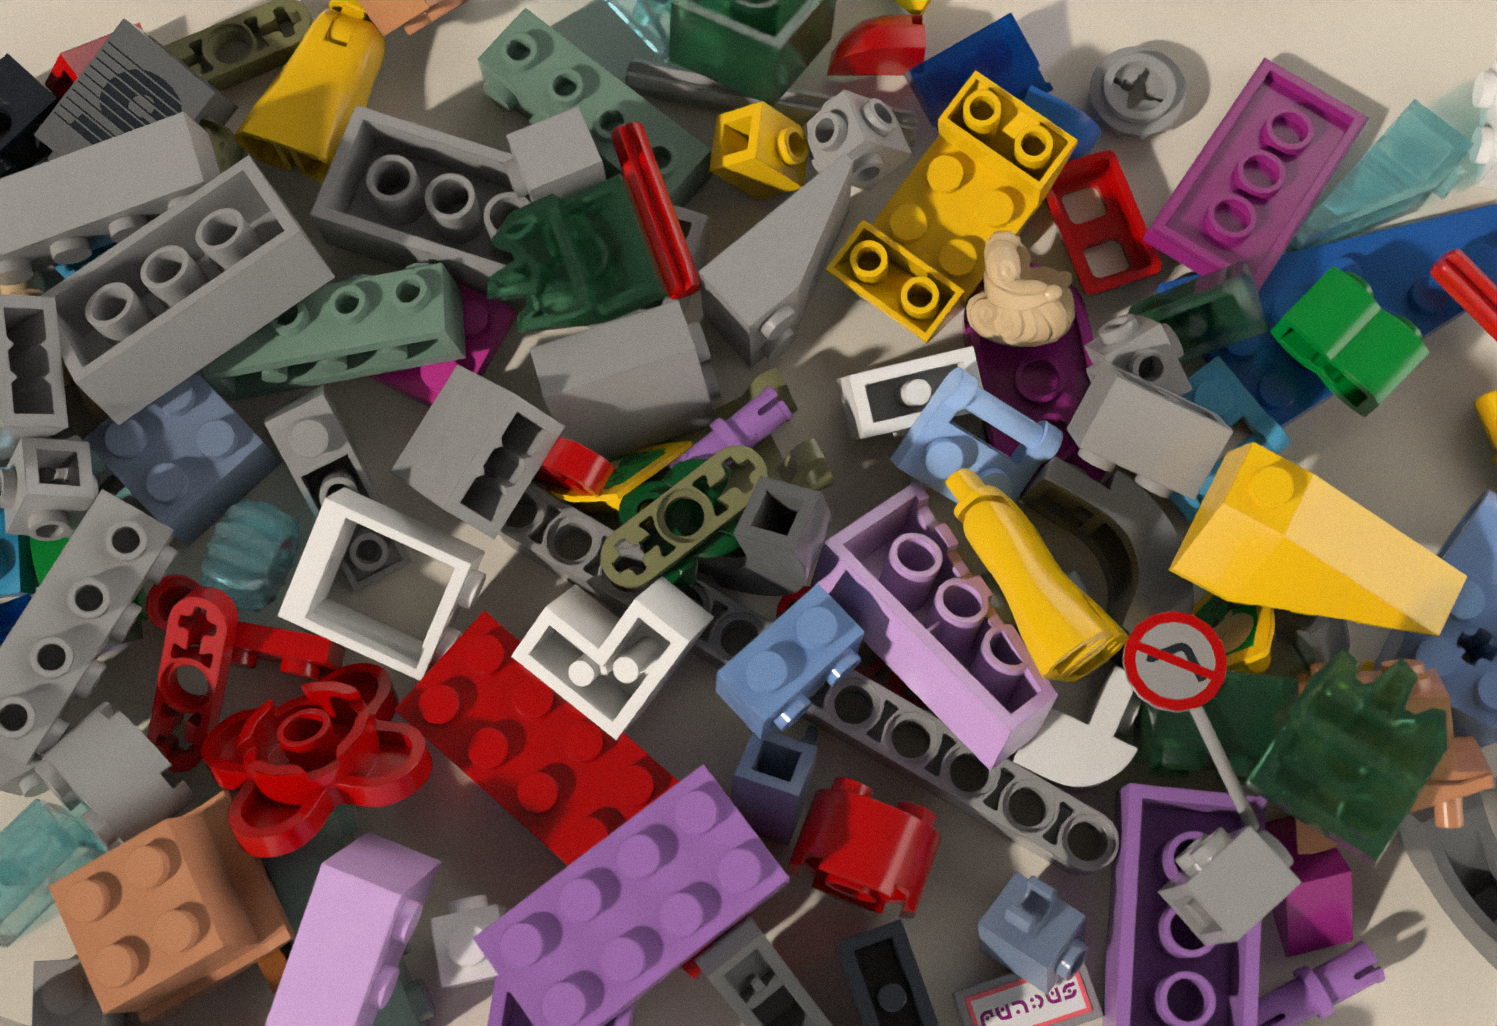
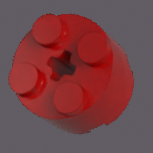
M835 777L831 789H819L815 792L788 863V871L798 878L802 867L816 874L811 887L848 904L882 914L886 902L902 905L898 918H914L942 840L940 834L933 828L937 815L925 807L906 801H899L897 808L872 799L873 791L866 785L849 778Z

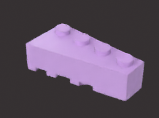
M917 480L824 541L810 586L813 588L818 583L865 632L862 640L991 771L1037 735L1058 694L1049 680L1043 679L1025 643L1012 624H1004L990 603L993 596L992 592L980 575L972 576L956 551L959 545L958 540L946 522L942 524L937 522L927 506L930 497L919 480Z

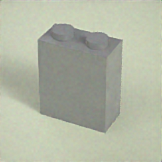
M0 294V460H6L12 457L21 437L47 439L68 428L55 297Z
M679 300L530 348L541 391L550 415L554 420L565 426L560 437L573 440L596 452L606 460L709 427L716 420L710 399L722 395L711 361L707 360L711 358L707 342L699 321L687 325Z
M457 364L390 472L445 511L495 540L565 426L513 392Z

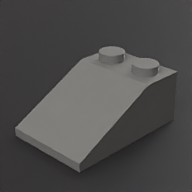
M846 153L842 154L699 270L703 316L751 368L764 357L769 361L779 357L793 344L797 337L794 332L798 330L849 212L853 160Z

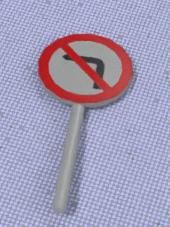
M1177 611L1153 614L1137 624L1125 642L1122 663L1127 682L1140 699L1156 709L1174 713L1190 711L1244 826H1251L1256 831L1259 828L1258 820L1202 706L1214 698L1225 681L1227 658L1223 643L1209 624L1193 614Z

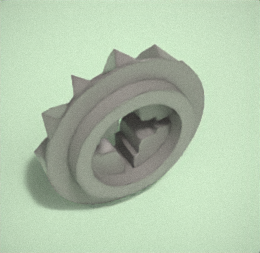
M1131 46L1110 53L1097 65L1091 78L1088 101L1092 102L1096 110L1097 122L1104 121L1114 128L1117 137L1126 133L1138 135L1143 141L1150 134L1160 131L1165 133L1181 115L1186 102L1187 89L1182 72L1168 56L1152 48ZM1141 77H1145L1147 80L1144 85L1146 87L1144 96L1148 100L1142 99L1138 106H1134L1133 110L1127 108L1129 104L1127 103L1128 93L1125 90L1131 91L1135 83L1139 84Z

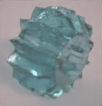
M244 498L238 504H233L226 510L224 520L215 525V534L212 540L206 544L208 552L201 564L202 572L204 573L202 577L203 587H213L225 592L239 610L247 609L258 613L276 600L279 589L286 585V578L290 569L295 566L293 563L294 555L300 547L297 539L300 533L299 523L293 520L291 515L280 511V507L264 501L256 502Z

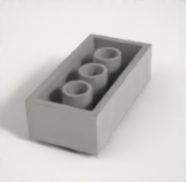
M248 155L41 296L55 297L61 357L75 383L108 416L120 425L328 283L335 276L284 201Z

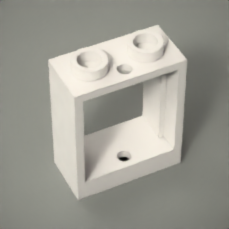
M343 487L325 498L278 616L417 680H421L462 635V632L454 629L453 626L461 607L470 610L484 585L486 574L478 571V567L485 551ZM357 523L455 567L424 642L327 598Z

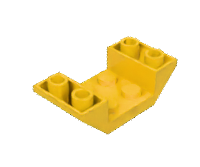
M976 70L938 119V137L873 223L869 224L862 219L825 268L828 274L926 344L966 307L970 296L980 286L986 269L984 250L987 239L997 230L1011 231L1017 236L1020 235L1038 211L1078 143L1076 138Z

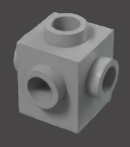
M842 90L838 95L827 100L821 110L801 127L811 150L810 160L818 173L823 171L842 154L846 153L853 160L851 186L867 191L872 190L912 156L892 107L884 104L879 99H869L847 90Z
M1133 314L1121 315L1104 324L1098 331L1100 336L1084 345L1093 363L1086 368L1091 383L1102 362L1106 361L1178 396H1182L1192 390L1178 360L1184 355L1182 345L1174 331L1166 323L1161 324L1139 314L1135 316Z
M21 437L6 469L0 468V508H4L6 534L30 535L32 538L41 541H53L64 537L71 538L98 496V481L96 476L92 474L89 442Z

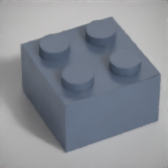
M198 372L120 425L109 416L83 439L84 442H89L90 449L157 521L173 529L174 537L187 547L282 463Z

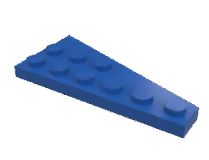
M1497 204L1282 254L1250 305L1199 274L1159 283L1155 293L1207 364L1216 356H1219L1264 411L1281 428H1284L1333 397L1334 394L1326 387L1316 373L1300 364L1276 341L1270 331L1278 321L1334 266L1343 272H1352L1362 277L1372 288L1374 299L1382 310L1391 315H1400L1410 320L1420 330L1422 340L1467 312L1431 276V267L1444 253L1454 249L1462 250L1497 286Z

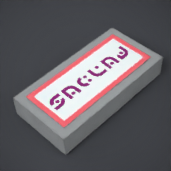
M1083 962L1077 973L1069 981L1060 977L1048 995L1014 972L952 992L962 1026H1077L1104 1017L1085 962Z

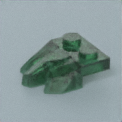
M620 174L564 200L551 193L510 212L490 240L497 249L512 253L515 260L488 277L487 299L504 301L527 298L528 305L518 314V332L545 331L605 323L669 295L629 182Z
M1344 648L1312 675L1286 714L1285 724L1248 777L1246 788L1375 867L1415 806L1448 749L1446 711L1433 707L1414 714L1405 709L1419 676L1403 657L1375 681L1362 683L1356 678L1358 661Z

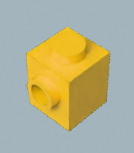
M764 101L716 116L709 171L754 199H765L801 189L804 186L809 145L800 125Z

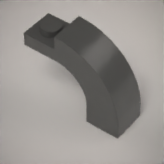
M1056 456L1030 479L1018 501L1076 536L1092 551L1100 563L1106 578L1108 588L1106 613L1129 636L1137 624L1153 614L1168 611L1193 614V583L1169 571L1182 544L1181 540L1157 502L1133 479L1118 470L1104 483L1100 484L1090 478L1088 473L1082 468L1066 463ZM1125 644L1109 659L1123 667L1122 660Z
M760 476L742 516L737 519L739 522L733 533L741 547L724 556L698 558V571L712 575L720 587L743 593L763 596H784L798 592L804 586L831 527V512L822 493Z
M1480 792L1463 797L1464 826L1460 828L1446 829L1436 827L1434 806L1392 818V824L1407 855L1441 908L1472 946L1497 970V839L1490 827Z
M750 916L746 917L729 932L720 936L712 946L694 959L708 980L745 1026H833Z

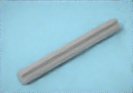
M640 58L631 59L625 77V84L640 96L729 112L764 101L800 126L806 124L821 110L827 100L834 97V95ZM892 107L908 146H913L919 128V114L916 111Z

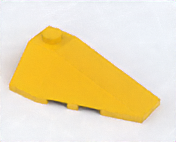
M1255 442L1248 443L1226 453L1169 568V571L1227 602L1289 610L1292 613L1354 621L1358 624L1429 636L1440 635L1467 578L1465 574L1315 474Z

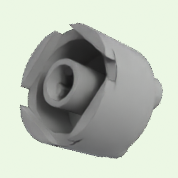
M106 700L66 732L58 743L40 754L43 761L34 768L44 780L45 786L70 812L79 804L87 810L80 818L90 828L88 831L107 852L167 818H174L195 799L193 792L184 780L176 785L165 773L171 764L123 713L118 711L114 714L111 704Z

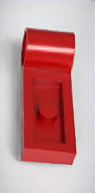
M174 574L163 577L158 585L154 584L146 597L145 608L151 623L166 633L169 614L175 604L194 589L203 586L185 575ZM199 608L192 614L193 617L201 621L199 639L193 643L194 645H201L203 636L216 625L207 621V610ZM238 621L230 665L255 669L257 659L281 663L279 672L302 679L318 680L320 670L331 672L342 667L346 649L323 636Z

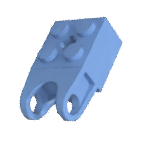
M1490 489L1486 490L1472 504L1436 553V556L1467 576L1440 635L1429 636L1392 629L1374 664L1373 670L1379 671L1381 670L1382 662L1395 659L1420 660L1424 662V669H1436L1450 696L1453 732L1461 737L1473 734L1478 745L1482 748L1497 743V493ZM1465 650L1469 655L1470 664L1461 658Z

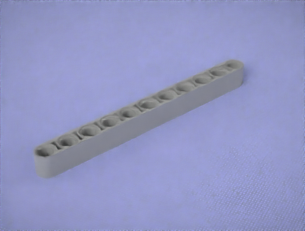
M532 483L528 485L517 505L530 504L537 508L535 519L523 528H513L507 526L505 522L499 532L502 540L511 548L574 585L576 584L581 589L622 613L627 611L636 597L659 579L657 578L649 585L634 592L617 590L613 586V581L604 573L600 560L602 546L614 531ZM584 535L592 540L590 551L584 557L578 560H568L559 555L561 544L568 537ZM625 541L617 548L622 556L621 560L615 565L618 572L627 566H637L644 571L647 569L642 559L645 555L643 547H634ZM698 579L695 580L692 588L675 586L688 597L697 600L703 609L714 617L689 652L718 669H721L733 658L722 647L724 638L730 632L736 629H745L751 631L757 637L772 624L771 621ZM854 669L835 686L832 687L826 681L807 698L812 705L801 716L803 719L1061 870L1074 875H1088L1108 866L1116 857L1119 847L1118 832L1113 822L1104 814L1009 759H1005L990 771L940 719ZM851 693L861 695L867 700L871 708L870 717L860 724L843 722L837 716L834 709L835 702L841 696ZM903 726L918 728L927 740L925 754L917 758L901 756L892 744V734L894 731ZM959 759H969L976 762L984 773L982 789L976 792H965L957 788L950 778L951 764ZM1026 792L1038 800L1041 806V818L1036 826L1026 827L1018 824L1012 818L1008 805L1012 794ZM1082 825L1088 827L1096 834L1099 840V851L1093 861H1083L1072 854L1068 846V835L1073 826Z

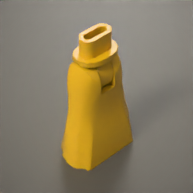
M330 0L329 8H326L314 20L289 61L259 98L234 134L236 142L258 161L286 171H294L297 165L302 175L322 183L324 182L356 105L367 108L373 85L382 66L385 54V36L381 35L358 0Z
M962 468L949 476L945 484L959 502L954 508V515L963 523L965 537L1001 588L1026 648L1042 678L1073 683L1093 672L1115 655L1125 644L1129 635L1062 571L1036 528L1015 502L1000 489L991 485L985 486L977 473L967 468Z

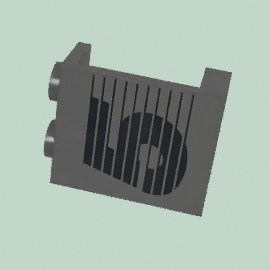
M123 18L34 136L53 150L47 158L50 161L181 112L186 113L197 124L206 115L221 125H225L238 109V106L151 35Z

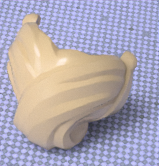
M997 230L987 239L984 250L986 269L983 277L985 290L970 298L966 307L970 326L987 340L1009 347H1036L1056 342L1068 332L1075 317L1074 298L1068 288L1072 283V275L1068 271H1061L1059 273L1057 270L1049 267L1030 268V253L1020 242V237L1011 231Z

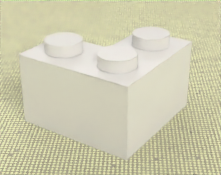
M663 576L634 599L621 619L575 584L544 608L512 654V657L617 740L643 714L714 617Z

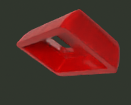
M1103 150L1066 162L1045 197V201L1084 295L1093 297L1156 275L1161 270L1162 263L1156 249L1143 241L1147 227L1116 154L1111 150ZM1086 188L1096 189L1105 207L1106 214L1080 224L1072 222L1067 214L1062 198L1067 194ZM1109 241L1119 243L1127 260L1128 268L1102 278L1094 276L1084 251Z

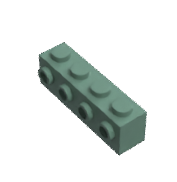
M524 8L477 59L485 82L482 86L485 94L502 110L510 112L513 108L529 120V126L578 106L603 161L606 180L615 187L630 191L612 144L611 132L617 126L625 125L632 121L640 122L644 126L672 205L684 208L713 176V173L709 171L711 149L527 8Z
M414 263L401 271L374 276L368 274L352 275L343 282L323 285L203 367L201 369V376L230 402L465 359L463 293L442 263Z

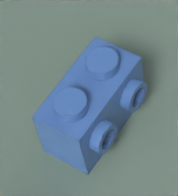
M817 583L717 671L716 692L760 740L776 726L781 731H785L810 708L812 703L807 698L826 681L832 687L835 686L859 664L861 658L857 653L865 632Z

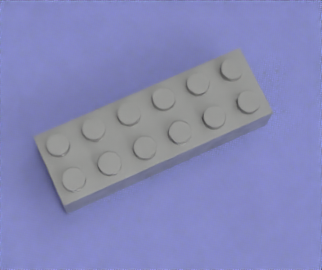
M356 105L310 213L315 225L328 244L402 268L414 263H442L457 285L461 283L482 294L588 328H594L676 301L667 295L630 191L607 184V188L537 215L529 194L517 198L509 181L503 162L513 159L511 153ZM673 205L699 275V270L702 269L711 245L708 216ZM691 296L679 299L683 315H685Z

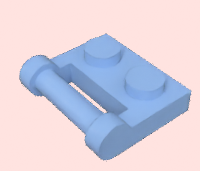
M957 367L945 377L890 460L900 470L956 503L959 502L945 482L949 476L962 468L976 472L985 486L991 485L1000 489L1015 502L1040 465L1049 461L1057 453L1063 440V433L1047 421L1042 420L1036 423L980 388L977 377ZM964 408L1015 439L1020 445L1013 455L1009 457L955 424L951 419L957 411Z

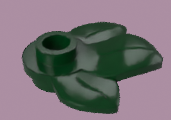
M690 459L678 462L667 472L661 481L646 480L623 496L619 506L621 526L638 514L645 502L655 501L708 459ZM726 465L723 466L727 478L715 489L711 490L706 478L694 486L708 497L714 507L716 516L721 515L727 510L722 503L716 501L727 487L731 478L732 471ZM684 498L675 501L666 513V524L669 530L678 536L686 537L695 534L704 522L702 506L692 499ZM737 518L728 523L660 577L663 576L675 586L692 588L697 577L698 558L724 556L741 547L733 535L739 522ZM644 524L642 526V529L652 536L643 543L644 554L656 545L660 546L664 557L675 550V546L668 543L659 534L655 524Z

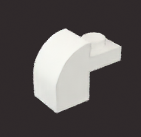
M1115 666L1104 677L1084 723L1051 708L1037 735L1014 752L1010 760L1066 793L1091 790L1117 775L1129 764L1138 748L1113 736L1116 731L1126 735L1142 701L1132 695L1134 690L1127 682L1125 671Z

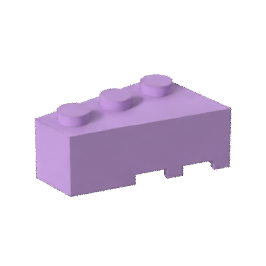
M367 832L322 862L265 1026H372L379 1009L385 1007L396 986L400 972L397 966L418 924L423 905L442 861Z

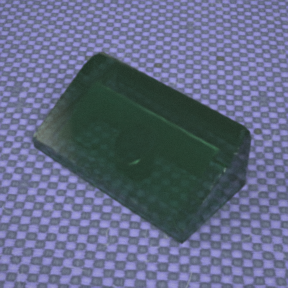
M1245 260L1139 300L1131 305L1127 313L1134 316L1139 314L1161 324L1166 323L1178 337L1184 351V355L1178 359L1180 363L1259 335L1268 330L1252 272Z

